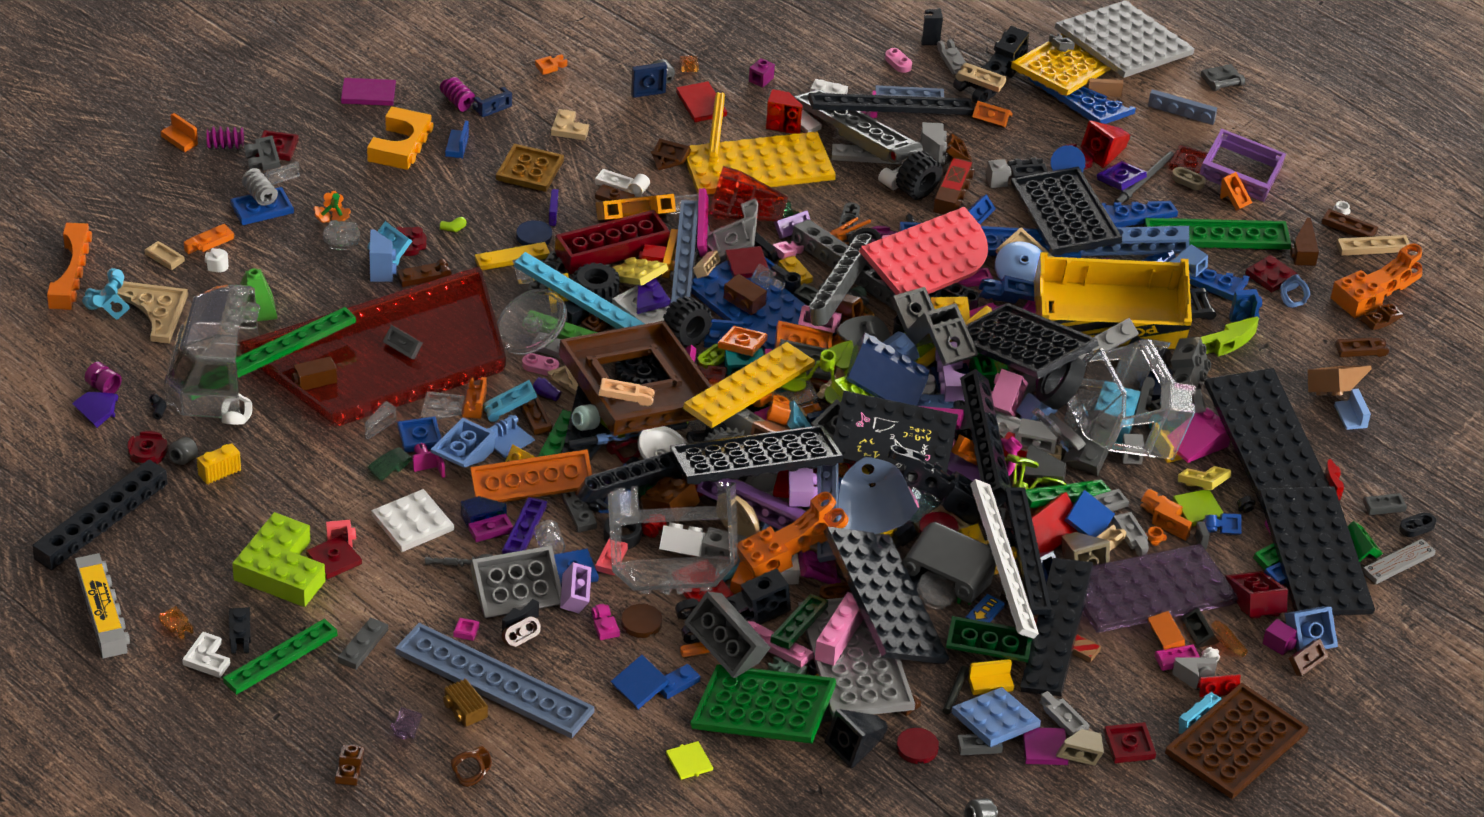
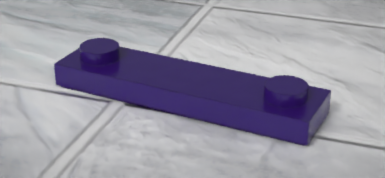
M531 497L527 498L502 549V554L527 549L547 507V501Z

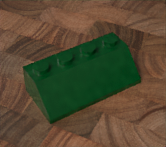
M952 616L946 648L1028 662L1032 638L1018 634L1016 627Z

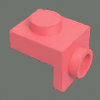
M350 520L326 522L327 541L342 535L345 540H348L349 545L353 547L352 540H356L355 527L351 528Z

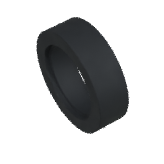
M1077 357L1075 361L1068 362L1060 369L1053 370L1045 377L1040 378L1036 389L1037 399L1054 410L1063 407L1074 396L1083 380L1085 362Z

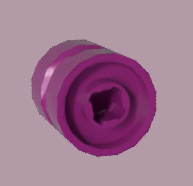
M101 362L91 364L84 376L87 384L103 393L114 394L122 382V378L118 373L109 369V367Z

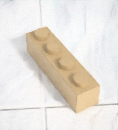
M717 250L707 252L693 268L697 279L708 276L721 261Z

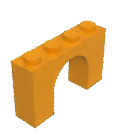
M391 106L385 116L386 131L409 136V138L402 141H390L373 137L367 147L368 162L408 170L410 165L414 164L417 153H420L422 144L426 143L428 134L432 132L433 122H431V115Z
M674 194L596 202L597 220L623 218L650 210H655L657 214L676 212Z

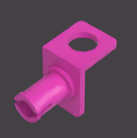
M421 443L423 449H421L420 444H417L414 448L416 454L412 456L413 470L417 472L437 467L441 477L444 478L445 463L442 457L428 451L424 443Z

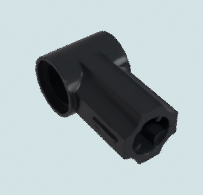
M777 265L771 267L769 276L794 295V292L801 286L800 274L788 272Z

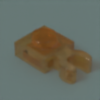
M176 606L159 615V622L171 633L177 630L179 638H185L184 631H188L190 634L194 633L193 625L188 623V617Z

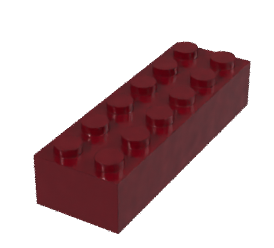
M650 210L558 234L555 236V253L569 274H572L580 266L584 267L585 264L603 263V265L630 257H637L640 251H643L645 244L665 246L667 248L670 230L656 211Z

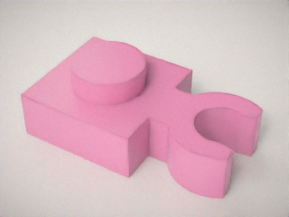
M784 241L772 245L781 259L796 256V254H801L804 250L803 245L797 246V243L794 241L790 244Z

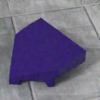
M87 392L72 404L98 428L110 416L115 417L114 409L115 403L118 401V395L103 392Z

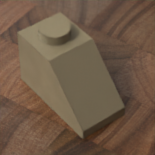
M1085 729L1079 730L1063 742L1056 753V757L1095 766L1104 753L1101 733Z

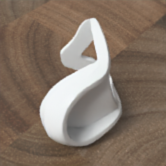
M234 393L224 398L221 407L222 423L233 425L245 424L252 414L251 400L239 393ZM238 398L244 402V415L234 411L228 412L232 400Z

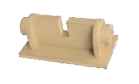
M1113 524L1099 534L1097 538L1108 540L1111 551L1123 542L1126 531L1124 529H1116Z

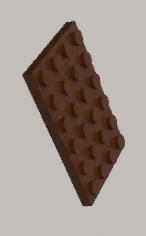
M1241 683L1169 744L1165 749V754L1230 799H1233L1308 732L1309 727Z

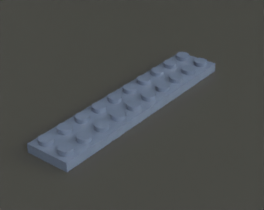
M418 623L395 648V654L455 683L464 680V678L467 679L478 694L571 739L594 713V706L421 623Z

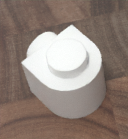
M212 248L210 252H206L205 263H207L208 271L224 272L228 269V253L225 250Z

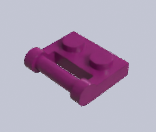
M808 550L804 553L802 551L797 553L801 576L805 578L811 577L826 584L841 583V579L837 575L835 560L820 563L817 559V553Z

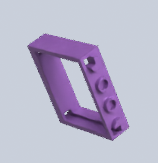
M1221 129L1202 164L1199 174L1203 175L1205 179L1221 185L1222 178L1236 172L1212 162L1220 146L1272 166L1274 170L1267 183L1237 172L1248 195L1264 202L1282 168L1286 154Z

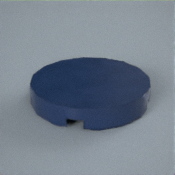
M526 221L517 228L516 238L523 246L542 242L548 245L551 242L553 231L547 223L542 221Z

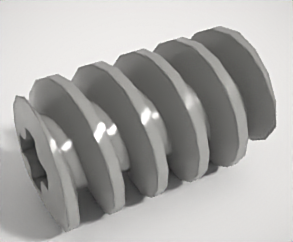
M252 168L245 172L242 184L258 204L266 206L277 199L278 191L259 169Z

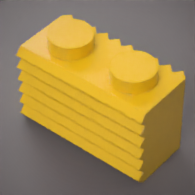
M232 443L223 445L212 452H206L204 455L196 458L197 473L208 485L213 483V481L220 480V478L227 477V475L230 476L234 472L241 471L240 452Z

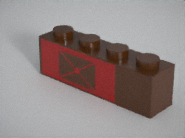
M952 158L935 197L934 213L944 215L961 208V200L965 199L966 190L969 189L970 182L975 174V169H972V161Z

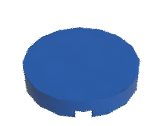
M1065 145L1053 153L1051 157L1052 171L1078 166L1082 173L1084 171L1085 157L1079 148Z

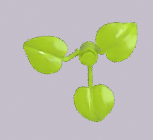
M852 340L823 350L820 355V361H816V365L808 376L804 372L781 387L790 392L804 390L806 388V381L810 380L819 366L824 372L831 373V381L833 382L835 380V366L843 370L849 368L854 348ZM831 386L826 388L824 396L828 403L832 404L835 400L842 401V398L837 395Z
M1008 454L1007 458L1005 457L1006 465H1008L1009 461L1016 463L1013 471L1012 487H1025V490L1034 489L1038 483L1047 486L1066 485L1061 480L1042 477L1037 478L1031 487L1028 488V484L1022 482L1025 467L1038 468L1039 464L1031 459L1020 458L1013 454ZM1021 464L1022 468L1020 472L1019 481H1017L1016 483L1017 468H1020Z

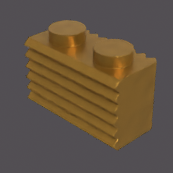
M464 678V680L444 688L445 696L443 697V702L445 706L451 708L456 720L462 722L465 727L488 717V705L467 679Z

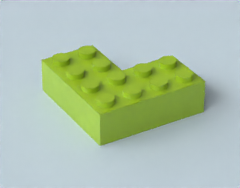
M274 512L232 563L234 581L306 607L325 583V564L301 555L310 543V525Z

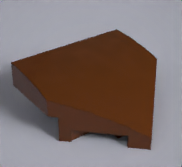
M659 138L651 154L657 169L663 170L683 164L689 156L691 148L687 145Z

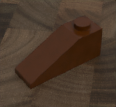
M1307 218L1295 239L1294 247L1290 249V257L1293 258L1295 265L1316 266L1319 249L1312 220Z

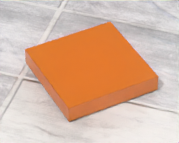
M733 326L720 339L718 348L753 356L767 341L768 334Z

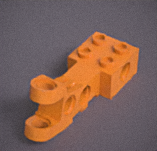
M1408 244L1400 249L1397 257L1383 268L1368 275L1360 270L1335 281L1331 299L1354 319L1378 309L1383 304L1384 296L1391 295L1397 289L1403 290L1422 277V265L1417 262L1422 257V248L1418 244ZM1410 251L1417 252L1416 255H1409L1408 253ZM1414 268L1418 271L1416 273H1412L1411 269Z
M821 492L810 500V509L792 524L776 532L770 526L736 543L740 561L745 563L754 578L776 568L781 573L793 567L792 555L800 551L804 553L810 550L809 546L817 542L821 544L827 541L823 532L827 526L844 528L849 521L848 515L841 508L833 509L836 500L831 493ZM829 499L827 505L821 506L824 500ZM837 516H842L838 522H833Z

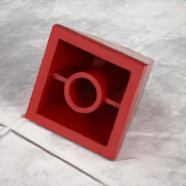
M1089 121L1080 147L1084 145L1090 148L1094 153L1093 161L1102 168H1105L1127 147L1130 134L1119 127Z

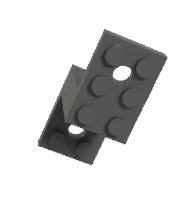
M925 287L891 297L907 337L916 347L934 343L943 366L978 355L957 303L934 309ZM911 306H916L919 313L913 312ZM950 339L955 340L958 346H952L950 344Z

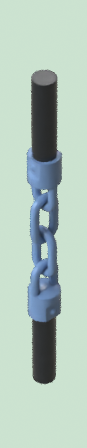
M687 422L667 425L666 427L673 430L687 429L688 425ZM643 430L626 433L623 438H617L618 435L613 436L612 434L606 435V433L593 437L568 441V447L601 445L613 440H628L631 437L639 436Z

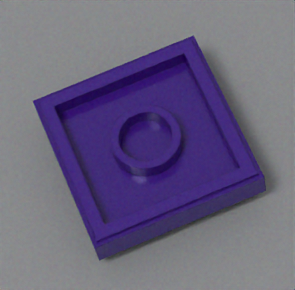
M1123 161L1097 174V180L1119 190H1124L1147 177L1146 171Z

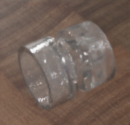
M546 520L535 526L534 536L538 543V548L552 545L554 555L564 552L565 543L560 528L555 521Z

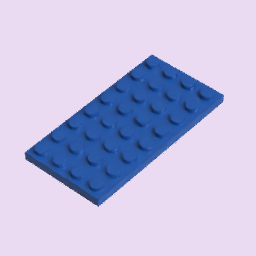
M727 261L717 265L708 276L692 279L691 293L724 320L744 322L743 328L768 334L767 341L760 347L764 352L765 349H775L776 325L778 321L799 325L801 309L805 304L768 275L747 278L767 290L766 305L753 315L748 314L723 298L724 284L733 278Z

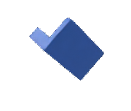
M465 121L462 131L451 129L445 157L463 158L469 138V121Z

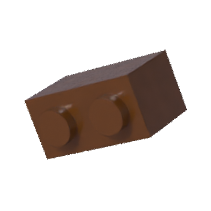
M738 274L724 284L723 298L748 314L753 315L766 305L767 290Z

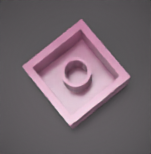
M1001 369V372L995 376L994 384L996 385L994 390L991 391L994 408L996 411L1016 417V410L1022 402L1028 383L1023 376Z

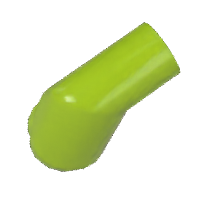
M458 217L451 222L441 221L440 230L458 232L466 226V219Z

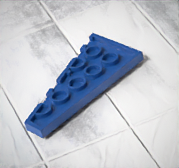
M1028 77V80L1053 95L1090 121L1107 124L1135 114V107L1130 106L1127 108L1122 106V102L1118 100L1110 101L1106 95L1086 87L1079 88L1065 96Z

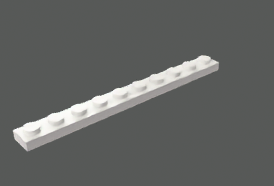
M975 479L970 485L1001 578L1006 599L1011 609L1018 634L1034 639L1039 633L991 485Z

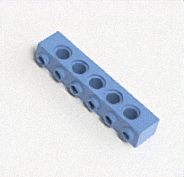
M1189 226L1119 227L1117 229L1122 236V243L1115 244L1114 246L1098 247L1097 249L1081 250V256L1145 255L1172 250L1175 254H1180L1183 249L1189 247Z

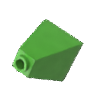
M253 268L245 271L235 295L240 323L277 319L273 294L261 269Z

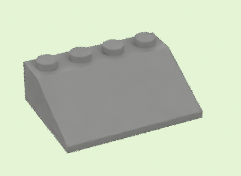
M552 545L472 559L470 570L485 619L507 615L513 608L521 611L532 599L539 602V609L561 604L562 588Z

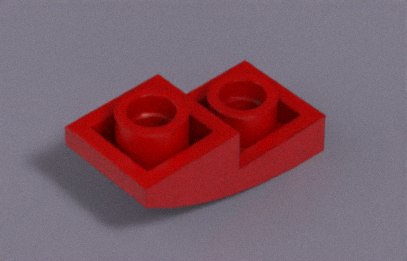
M1329 459L1324 474L1330 487H1335L1338 499L1341 500L1344 490L1343 482L1339 480L1341 471L1332 459Z

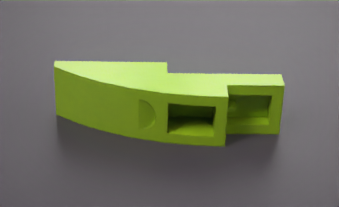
M1256 316L1226 324L1224 331L1202 336V343L1206 345V354L1214 352L1219 357L1242 347L1256 333L1259 318Z

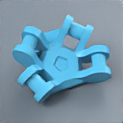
M111 268L107 272L109 282L105 285L104 289H87L82 302L89 310L103 307L117 320L130 307L117 295V289H120L123 285L124 274L119 269ZM112 301L120 303L122 310L114 312L111 309L112 305L110 303Z

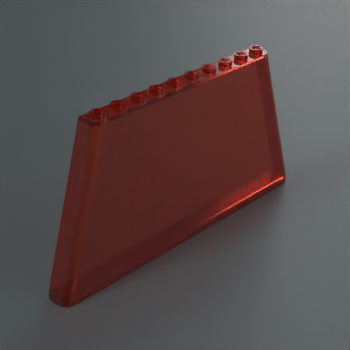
M478 266L349 307L347 309L356 317V323L259 369L335 426H341L468 384L471 378L477 381L481 377H489L501 373L506 366V355L484 274ZM324 316L239 342L240 352L243 355ZM391 325L423 342L415 359L409 358L383 342ZM331 356L337 368V383L303 390L292 380V373H294V365Z

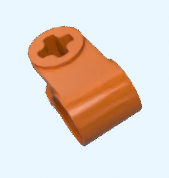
M774 395L772 404L767 411V420L785 426L791 412L790 401L781 395Z

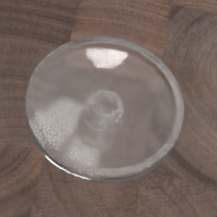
M534 289L517 296L504 308L497 321L496 335L499 342L507 351L517 355H527L542 350L551 344L561 333L567 318L566 305L557 293L548 289Z

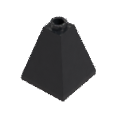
M837 709L824 742L850 768H853L884 738L888 725L878 715Z

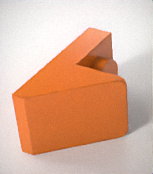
M1234 172L1222 178L1220 199L1228 196L1236 211L1251 204L1252 201L1237 172Z

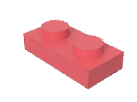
M609 538L595 565L596 571L614 576L628 550V543Z

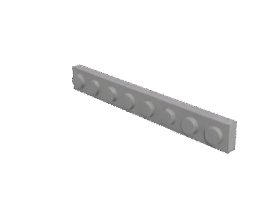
M1128 318L1096 335L1094 338L1098 340L1099 346L1092 349L1091 352L1079 356V358L1086 364L1138 336L1139 332L1131 319ZM1028 374L1022 375L1028 383L1024 397L1028 392L1033 393L1036 391V378Z

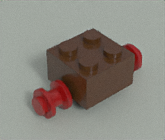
M664 477L655 486L647 490L640 498L645 515L649 518L641 523L643 533L654 538L658 535L659 530H663V525L667 526L666 522L677 523L700 502L699 498L704 495L697 491L698 484H687L686 480Z

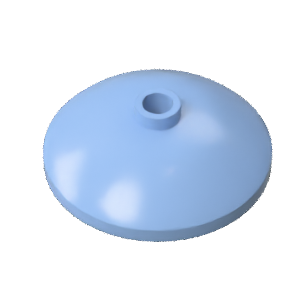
M1023 241L1005 245L998 252L995 259V271L998 278L1002 280L1006 275L1034 282L1040 252L1043 251L1037 246Z

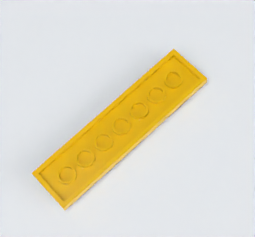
M786 342L684 402L683 409L710 428H713L814 367L815 360Z

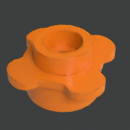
M1157 526L1150 527L1148 533H1146L1148 536L1147 540L1153 546H1158L1161 541H1166L1167 539L1164 531Z

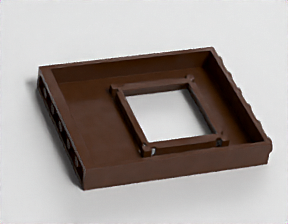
M665 321L560 339V358L591 404L596 406L599 416L613 436L697 420L696 417L683 409L684 402L710 388L711 385ZM653 355L670 378L640 385L654 389L651 406H642L638 402L599 396L601 380L603 378L610 379L600 364Z

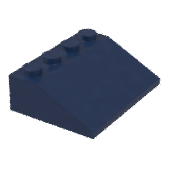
M865 332L853 348L846 380L877 398L917 406L928 381L930 370L924 365L914 362L907 355L894 350L890 345L882 343L875 336Z

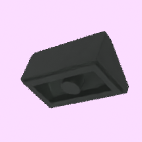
M1198 607L1181 617L1198 648L1219 643V640Z

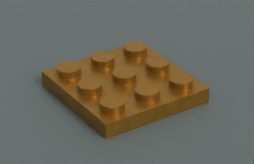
M513 144L496 173V180L547 192L564 162V155Z

